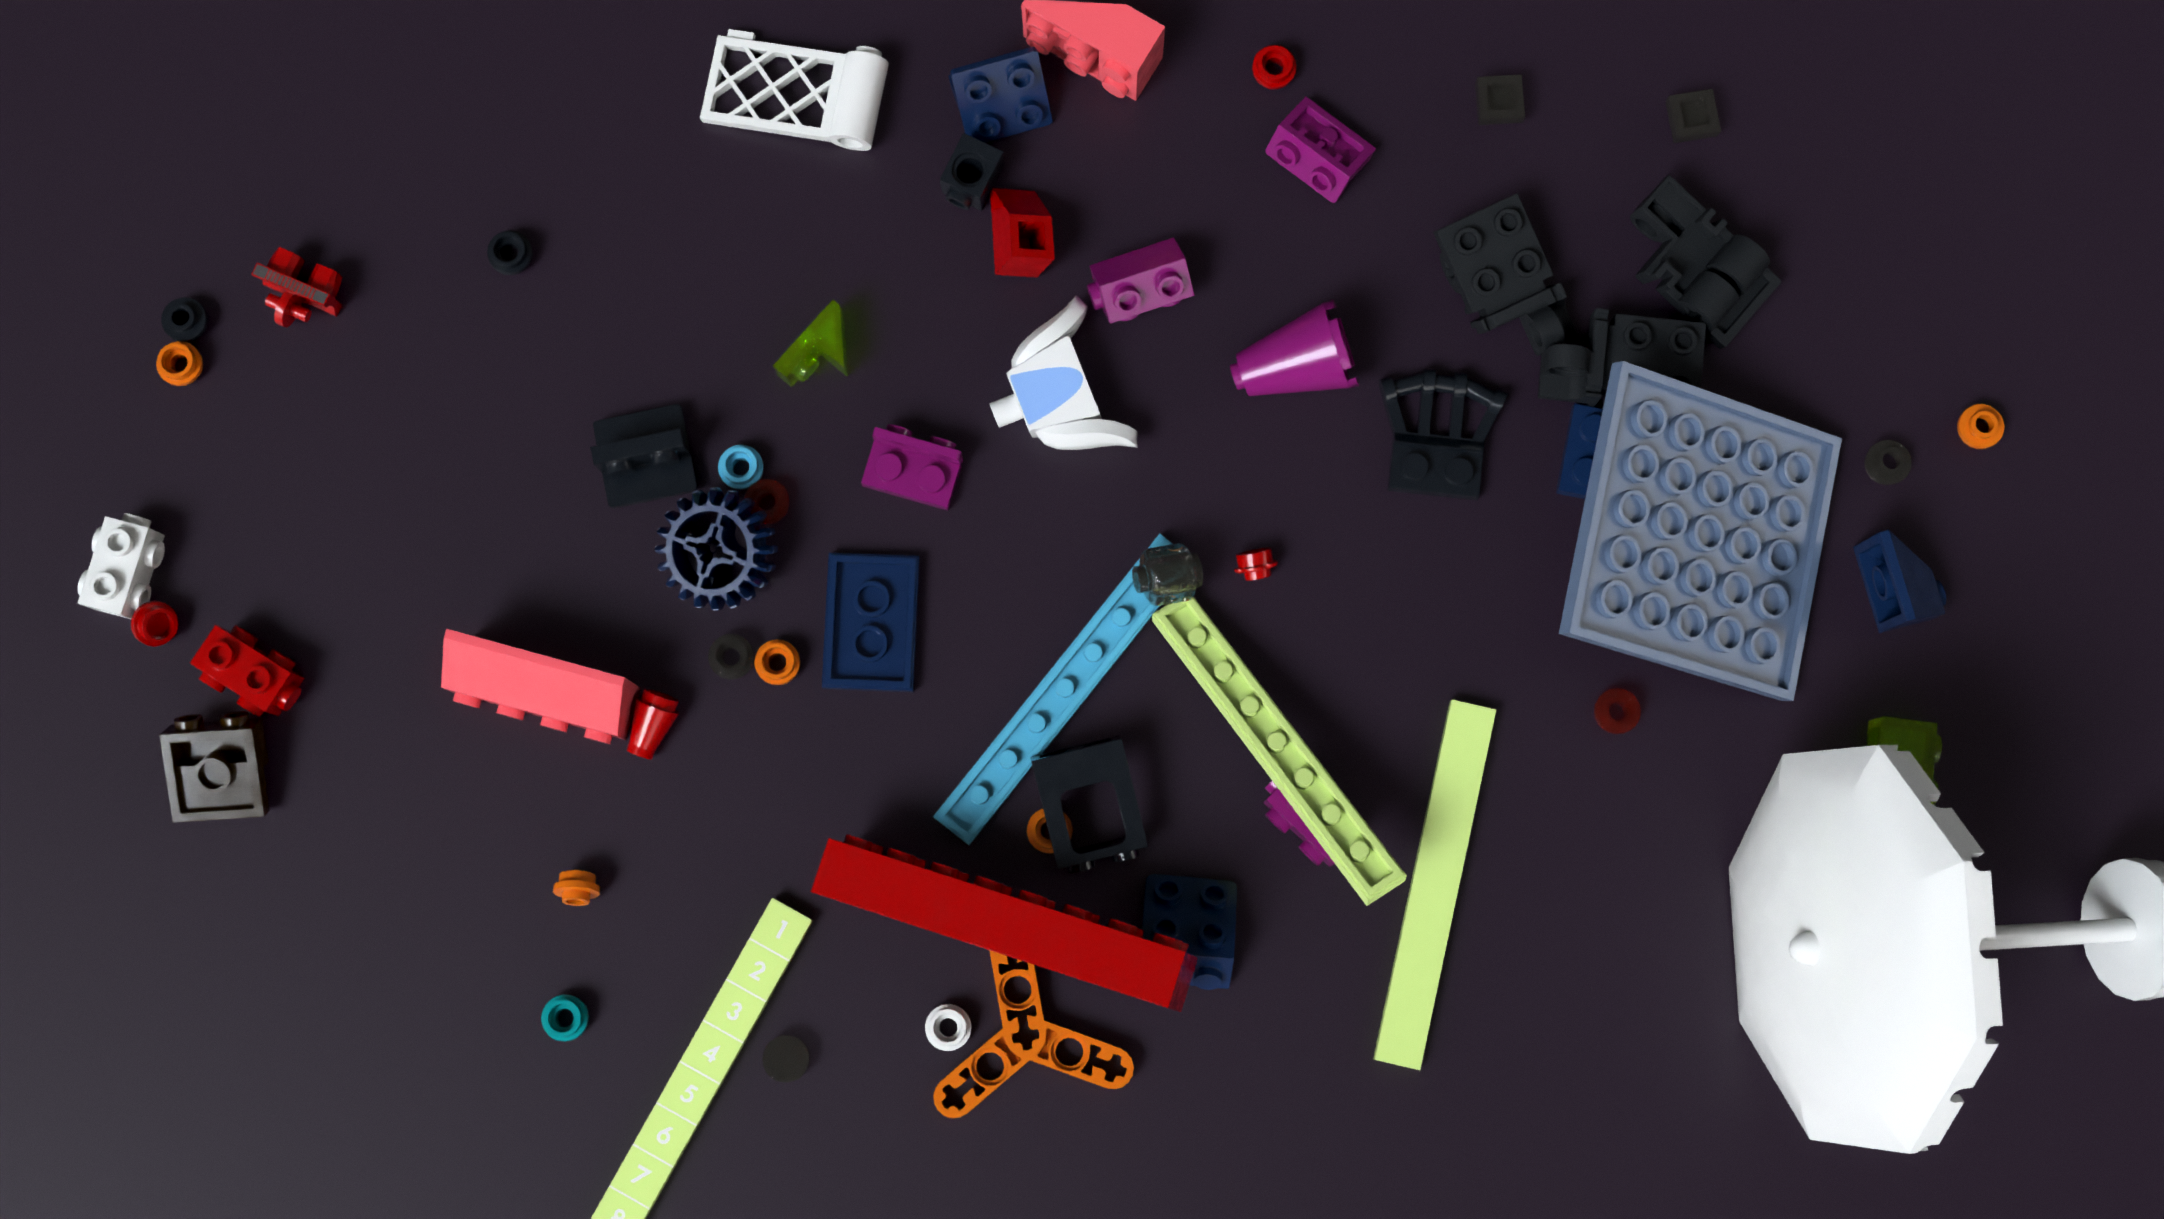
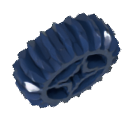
M719 487L710 488L708 496L703 490L693 491L692 501L687 498H680L677 501L679 512L672 510L667 511L664 515L672 527H659L656 531L661 537L667 539L666 544L657 545L654 549L656 553H666L667 561L658 564L657 569L659 571L671 570L673 574L667 579L665 585L675 587L681 584L678 598L686 600L694 595L693 603L696 608H703L708 602L713 611L722 610L725 603L731 609L739 607L741 597L746 601L756 597L753 586L758 588L767 586L768 581L761 571L771 572L775 570L776 565L772 561L766 560V554L777 553L779 548L774 544L766 545L765 537L774 535L775 529L773 527L761 528L760 523L766 519L767 513L765 511H758L751 514L755 501L752 498H745L739 503V492L736 490H729L725 496ZM711 511L718 512L716 522L710 524L706 534L689 533L694 523L701 516ZM737 525L744 534L747 549L740 546L736 541L735 530ZM719 541L720 544L718 546H722L723 553L729 555L714 557L713 554L715 552H711L710 546L703 543ZM686 550L692 552L697 559L696 572L689 563ZM727 564H740L744 566L739 576L726 586L715 585L717 576L722 575Z

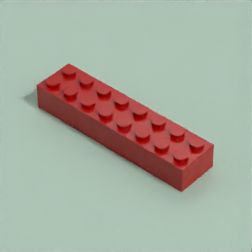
M846 834L843 842L828 838L811 889L812 893L1178 1012L1182 1011L1198 960L1197 957L1187 953L1189 944L1183 943V941L1159 933H1155L1153 941L1142 938L1144 930L1131 924L1110 918L1106 927L1098 924L1100 916L1092 914V912L1065 904L1063 912L1054 910L1056 902L1048 900V898L1024 890H1020L1018 898L1010 896L1013 888L980 876H976L974 884L967 882L969 874L936 862H932L930 870L924 869L926 860L889 848L887 855L884 856L882 855L884 847Z

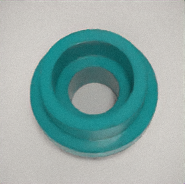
M559 995L552 998L545 1005L541 1015L543 1029L551 1038L557 1041H571L578 1038L587 1028L589 1021L586 1005L582 1000L573 995ZM564 1009L570 1010L574 1016L572 1024L568 1027L562 1026L558 1019L560 1012Z

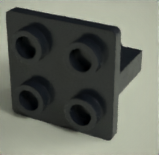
M679 404L602 419L593 423L597 446L590 447L593 464L603 475L608 505L612 509L692 493L698 489L683 409Z

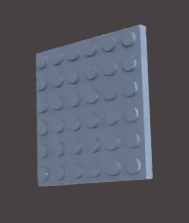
M1625 361L1612 363L1559 634L1780 701H1794L1842 438Z

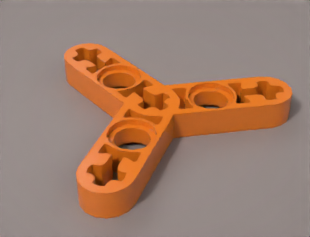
M990 951L1003 1028L942 1079L935 1088L933 1098L937 1110L942 1115L949 1118H960L968 1114L1028 1061L1039 1063L1108 1089L1122 1088L1129 1083L1133 1076L1134 1065L1130 1055L1120 1047L1044 1020L1035 965L1028 963V970L1013 969L1001 975L999 964L1009 965L1008 956ZM1015 976L1026 978L1031 985L1030 997L1021 1004L1010 1002L1004 993L1006 982ZM1035 1005L1037 1015H1027V1020L1031 1030L1038 1029L1039 1038L1032 1041L1031 1049H1024L1021 1042L1014 1043L1013 1034L1020 1031L1019 1019L1016 1017L1010 1021L1007 1010L1022 1011ZM1072 1038L1079 1041L1082 1045L1083 1056L1077 1064L1071 1066L1064 1065L1058 1060L1056 1047L1063 1039ZM1090 1045L1101 1048L1096 1055L1100 1059L1110 1061L1113 1054L1121 1056L1120 1064L1126 1068L1125 1075H1116L1113 1081H1108L1105 1079L1106 1071L1094 1065L1092 1066L1091 1075L1082 1072L1081 1070L1089 1060ZM992 1052L999 1055L1004 1063L1003 1073L994 1080L984 1079L977 1071L978 1059L985 1053ZM967 1067L973 1080L984 1087L985 1091L977 1095L973 1087L963 1096V1101L966 1104L963 1108L959 1109L955 1104L947 1108L943 1103V1100L947 1097L944 1088L950 1084L951 1087L956 1089L968 1080L960 1075L961 1071Z

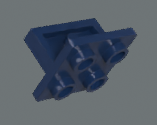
M1035 47L1025 48L954 68L950 71V75H948L965 134L984 143L1047 126L1053 122L1039 54Z

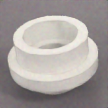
M953 1004L936 1007L928 1015L925 1023V1033L929 1042L934 1047L943 1051H953L962 1047L968 1041L972 1029L968 1014L961 1007ZM946 1018L953 1019L957 1024L956 1033L950 1037L943 1035L940 1031V1024Z

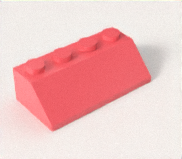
M450 629L445 631L441 688L455 693L453 697L454 702L474 708H480L482 701L498 705L497 714L522 721L525 713L542 717L541 726L566 733L569 725L586 729L585 738L605 744H611L612 737L626 740L634 713L636 697H639L641 687L627 678Z

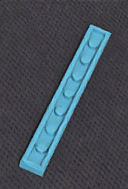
M1160 533L1147 548L1146 554L1148 556L1142 555L933 816L967 845H971L1033 767L1031 757L1045 752L1148 623L1152 614L1159 609V604H1163V601L1195 564V561L1182 550H1167L1179 548ZM1157 548H1162L1158 554L1157 551H1153ZM1172 557L1169 561L1162 562L1158 559H1168Z

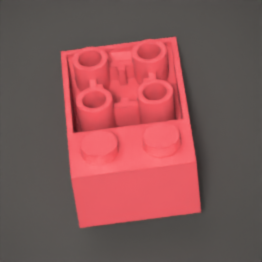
M1024 0L1021 4L1023 37L1026 38V42L1030 47H1035L1037 52L1048 55L1051 52L1064 60V64L1068 69L1080 76L1085 77L1089 74L1100 80L1103 88L1118 98H1124L1126 95L1137 101L1163 58L1165 26L1127 4L1055 0Z

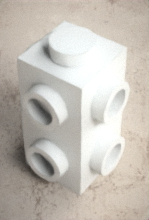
M124 513L122 520L105 516L103 525L95 531L92 539V551L94 553L89 568L82 573L78 583V594L80 595L78 604L97 611L132 619L136 609L150 601L151 587L149 583L154 568L161 564L165 552L163 543L165 535L150 528L151 520Z

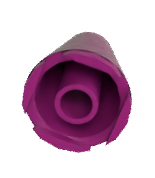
M1331 299L1321 303L1236 353L1237 363L1231 364L1230 369L1237 390L1245 388L1248 396L1349 389L1359 386L1358 376L1351 379L1348 376L1347 369L1354 367L1355 363L1341 318L1331 319L1328 311L1337 308L1334 300Z

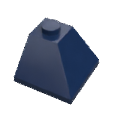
M1890 530L1879 532L1853 547L1879 633L1929 621L1946 614L1943 607L1946 605V594L1943 585L1939 580H1935L1932 569Z

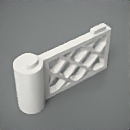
M728 29L727 36L718 35L700 115L703 123L827 141L837 146L857 151L871 149L889 62L882 57L881 51L869 46H858L856 51H849L843 54L755 41L756 35L753 32ZM727 50L746 52L752 61L732 76L724 68ZM752 53L762 55L756 59ZM776 57L788 58L794 69L775 82H772L762 67ZM795 59L802 60L804 62L798 65ZM818 63L834 65L831 79L816 89L804 74ZM758 70L769 86L747 100L737 87V84ZM722 73H723V75L725 76L726 80L723 81L722 83H720V82H721ZM798 77H801L811 93L789 107L779 90ZM731 88L734 89L743 104L728 114L714 112L717 98ZM826 93H828V94H827V99H826V104H825V102L823 101V99H822L821 97H822L823 95H825ZM775 94L785 110L771 120L760 119L753 108ZM817 100L824 110L821 128L802 125L796 114ZM747 112H750L752 117H746L743 115ZM792 118L795 124L786 123V121Z

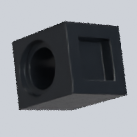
M963 133L940 178L942 193L946 194L945 199L954 206L964 210H969L971 206L982 211L990 196V191L994 188L1005 166L1004 152ZM967 169H976L982 173L980 180L972 184L962 182L959 176Z

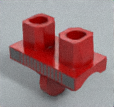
M278 247L267 266L256 263L251 274L253 277L263 280L264 286L282 293L281 297L270 293L265 300L266 306L275 309V323L286 328L295 319L307 323L311 318L312 311L302 307V302L337 317L342 304L335 298L343 277L335 270L316 263L307 284L299 281L296 278L305 260L291 251Z

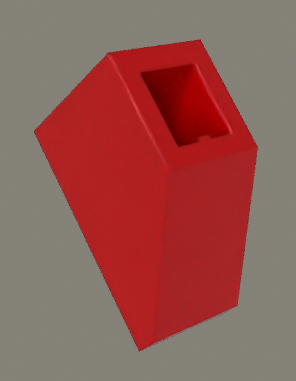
M992 188L990 197L995 275L1037 278L1055 259L1052 216L1035 191Z

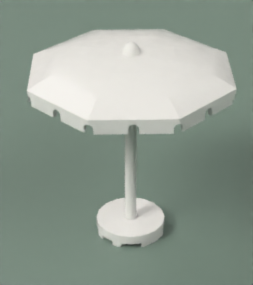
M1872 745L1783 754L1729 866L1738 1014L1740 1024L1810 1140L1907 1154L1928 1151L1927 1146L1940 1144L1964 1104L1960 1094L1954 1093L1961 1089L1974 1087L1999 1045L1994 1039H1986V1033L1991 1027L2003 1026L1998 958L1986 959L1980 953L1982 950L2084 944L2086 956L2098 979L2115 995L2133 1001L2164 997V862L2141 858H2123L2104 864L2089 882L2082 901L2081 920L1995 925L1991 871H1979L1975 868L1971 859L1979 857L1985 852L1952 808H1939L1930 803V801H1937L1941 793L1910 751H1897L1898 745Z

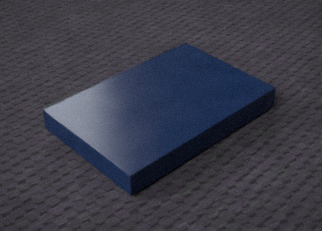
M829 553L822 670L823 689L914 692L919 556Z

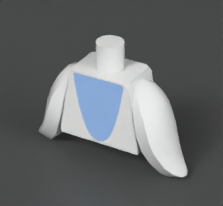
M1076 295L1063 310L1038 327L1017 348L1011 359L1012 369L1006 373L1014 394L989 403L997 425L1000 428L1024 418L1032 438L1038 437L1044 445L1059 450H1082L1108 446L1138 448L1137 430L1128 425L1101 418L1071 342V338L1085 318L1088 307Z

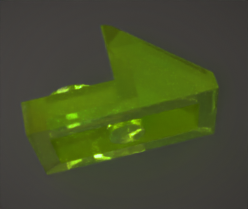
M832 300L773 365L777 375L790 387L798 380L801 382L806 381L815 372L820 363L817 360L820 355L845 376H848L844 315L836 301Z

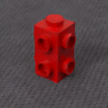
M215 625L190 662L191 665L202 671L198 679L221 693L224 692L226 687L240 695L236 703L258 717H261L263 712L280 716L283 710L288 711L298 700L301 694L299 686L305 679L292 670L296 662L275 649H272L269 654L264 653L255 647L259 639L237 625H234L231 631Z

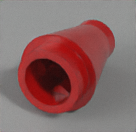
M645 688L642 697H636L627 751L636 756L652 760L656 749L679 715V712L676 711L679 700L662 692Z

